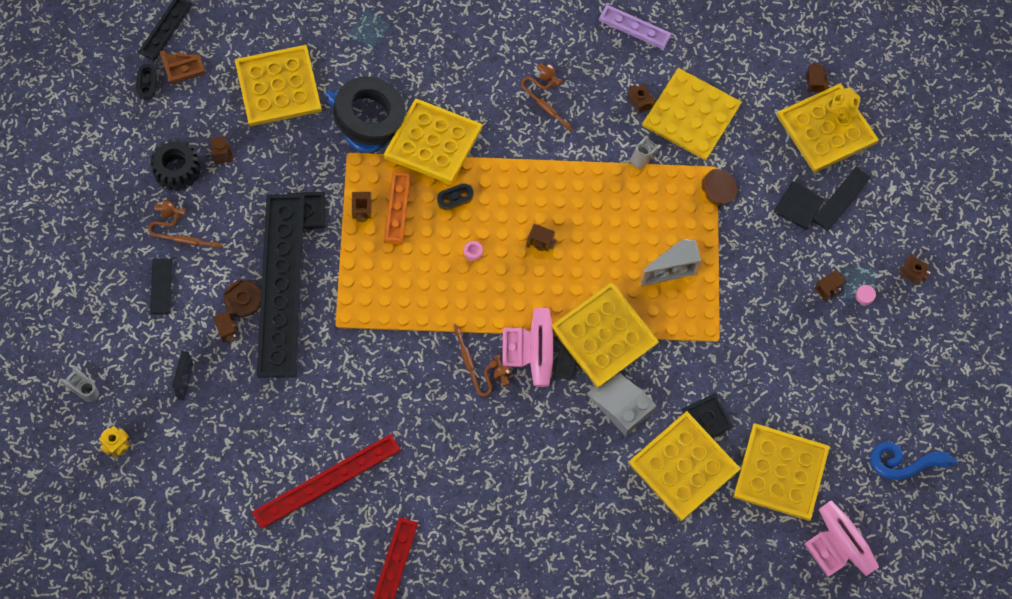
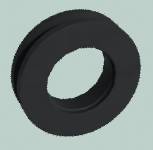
M369 76L357 77L346 82L340 88L333 107V117L339 130L352 141L364 145H380L390 141L402 125L406 112L404 100L394 86L382 79ZM361 98L374 99L386 109L387 118L380 123L371 124L363 122L353 113L351 104Z

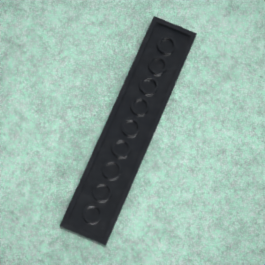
M267 194L256 374L258 378H297L305 215L304 194Z

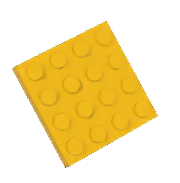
M307 45L235 59L249 127L322 112Z
M678 68L642 123V126L706 161L742 102Z
M841 83L777 112L778 119L814 173L874 146L879 141L859 110L856 116L848 117L847 119L839 118L831 110L835 91L844 89Z
M415 98L404 117L402 125L396 131L384 152V159L452 185L479 136L483 124Z
M612 282L551 325L555 335L597 389L659 343Z
M687 411L628 462L681 522L741 469Z
M754 423L733 498L810 521L830 446Z

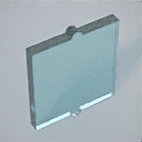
M365 11L348 35L357 39L359 43H363L373 49L391 25L380 19V16H375Z
M860 266L858 268H843L846 280L844 299L857 300L856 292L862 285H869L875 290V269H865Z

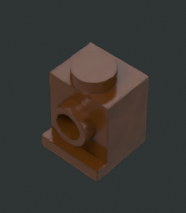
M818 63L809 65L806 71L808 92H822L826 90L829 86V81H827V72H824L823 65Z
M634 84L629 88L627 98L637 114L653 108L655 98L652 97L645 84Z
M226 137L210 138L214 163L233 162L231 143H227Z
M352 192V218L358 222H366L367 219H372L371 192Z
M534 223L527 238L526 247L530 248L532 245L539 251L545 250L549 252L550 249L553 250L557 239H554L555 231Z
M911 253L899 275L919 286L921 281L925 282L931 273L928 271L930 265L914 257V254Z
M835 270L817 281L814 288L826 303L831 295L834 297L842 291L841 288L846 284V280L843 275Z
M228 310L213 316L222 342L227 341V343L236 341L238 339L236 331L239 329L232 311Z

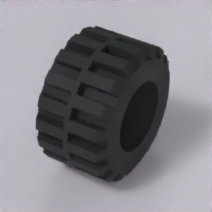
M170 139L166 144L165 142L160 143L161 147L157 146L155 148L156 153L152 152V159L150 160L156 181L160 183V186L163 188L166 186L167 190L170 191L172 188L175 191H179L180 187L185 190L188 184L192 186L194 184L193 180L197 181V174H200V162L196 150H194L192 145H188L186 141L181 143L180 139H176L175 142ZM174 159L185 161L184 166L179 170L171 171L165 168Z

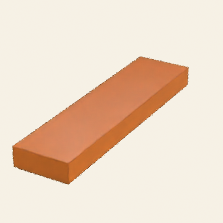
M392 172L384 243L403 245L411 173Z

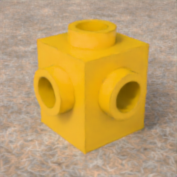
M851 88L837 90L834 93L831 110L841 119L856 116L861 97Z
M115 426L111 429L108 428L103 431L99 438L102 444L100 448L107 456L111 454L116 459L118 456L123 455L128 450V447L131 446L127 440L129 436L122 428L120 430Z

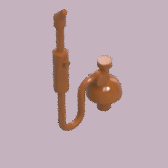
M540 63L537 66V69L541 72L539 78L543 81H549L548 85L542 86L533 77L528 76L521 81V87L552 118L555 117L566 129L573 132L571 125L558 116L557 111L542 98L539 99L524 85L527 80H531L542 90L562 85L563 81L555 77L556 71L553 65L544 66Z
M164 200L162 205H154V211L161 212L162 218H169L173 215L174 221L172 223L151 222L148 226V232L151 236L174 240L177 243L223 248V245L217 242L199 241L198 238L181 235L169 236L153 233L152 227L154 225L172 227L181 219V215L185 216L186 208L177 209L169 200Z
M454 324V331L461 346L460 351L466 369L471 374L477 393L483 397L491 394L493 388L488 375L489 369H495L494 380H501L503 387L509 386L508 377L512 375V371L508 367L502 366L500 355H496L493 357L494 361H491L484 370V376L489 389L486 393L480 391L468 348L464 345L459 327Z

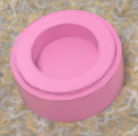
M470 241L464 246V256L466 259L477 261L482 257L483 248L480 243Z
M869 285L860 286L856 292V299L862 305L871 304L876 297L874 288Z

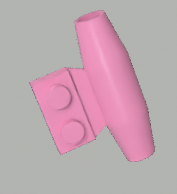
M548 308L534 309L530 332L523 328H503L502 366L524 367L530 363L533 385L535 387L549 386L553 367V329L551 326L550 309Z
M832 500L818 509L829 531L819 533L804 545L827 577L844 567L848 559L865 576L879 568L867 542L849 517Z

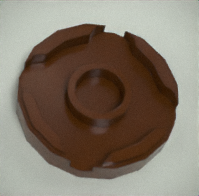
M713 169L702 179V190L705 191L706 198L715 205L722 206L728 204L737 195L736 182L731 174L725 170Z
M237 280L231 283L225 290L224 304L227 310L232 311L233 315L247 317L256 313L260 308L261 290L252 281Z

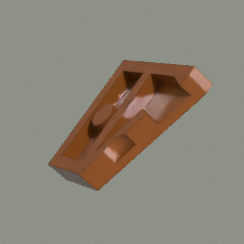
M160 51L170 85L206 74L200 55H186L178 52L176 54H168L166 51Z

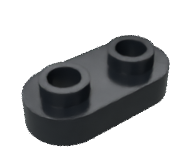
M143 64L138 69L136 91L139 98L149 100L156 93L157 72L153 65ZM145 74H151L149 77H145ZM144 90H150L148 93H143Z
M460 184L443 190L437 196V204L443 210H450L467 204L473 199V188L468 184ZM465 193L467 196L462 197L461 194ZM444 200H449L450 202H449V203H444L443 201H444Z

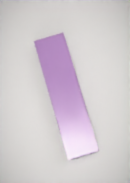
M607 4L599 17L600 22L663 50L672 34Z

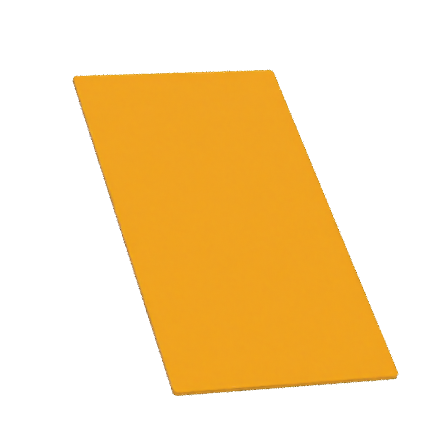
M348 153L346 159L336 327L455 332L454 324H456L460 331L464 333L503 334V328H523L530 332L535 308L550 309L553 325L612 282L657 340L717 342L720 339L718 205L710 202L706 198L705 191L702 190V179L704 176L717 168L712 166L647 164L644 168H636L631 163L467 157L454 182L450 185L384 159L383 154ZM392 172L411 173L403 245L384 243ZM460 184H468L473 188V199L467 204L450 210H443L437 204V196L443 190ZM352 192H371L372 219H367L366 222H358L352 218ZM463 193L461 196L466 197L467 194ZM444 200L443 202H444V203H449L450 201H449V200ZM534 223L555 231L554 239H557L553 250L550 249L549 252L545 250L539 251L532 245L530 248L526 247L527 238ZM689 239V241L696 240L701 258L697 275L641 286L644 268L679 241ZM470 241H476L482 245L483 254L477 261H470L464 256V246Z

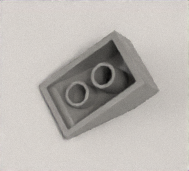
M689 239L679 241L644 268L641 286L697 275L701 258L696 240L689 241Z
M621 373L615 375L598 389L595 386L587 393L590 399L625 437L650 417L656 409L655 403Z

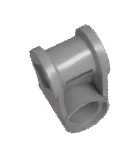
M645 136L637 144L630 158L631 164L636 168H644L657 156L662 146L660 144L656 145L649 140L648 136Z
M73 367V371L66 379H62L61 383L84 401H95L99 396L96 385L78 368ZM92 388L90 393L84 394L87 389Z

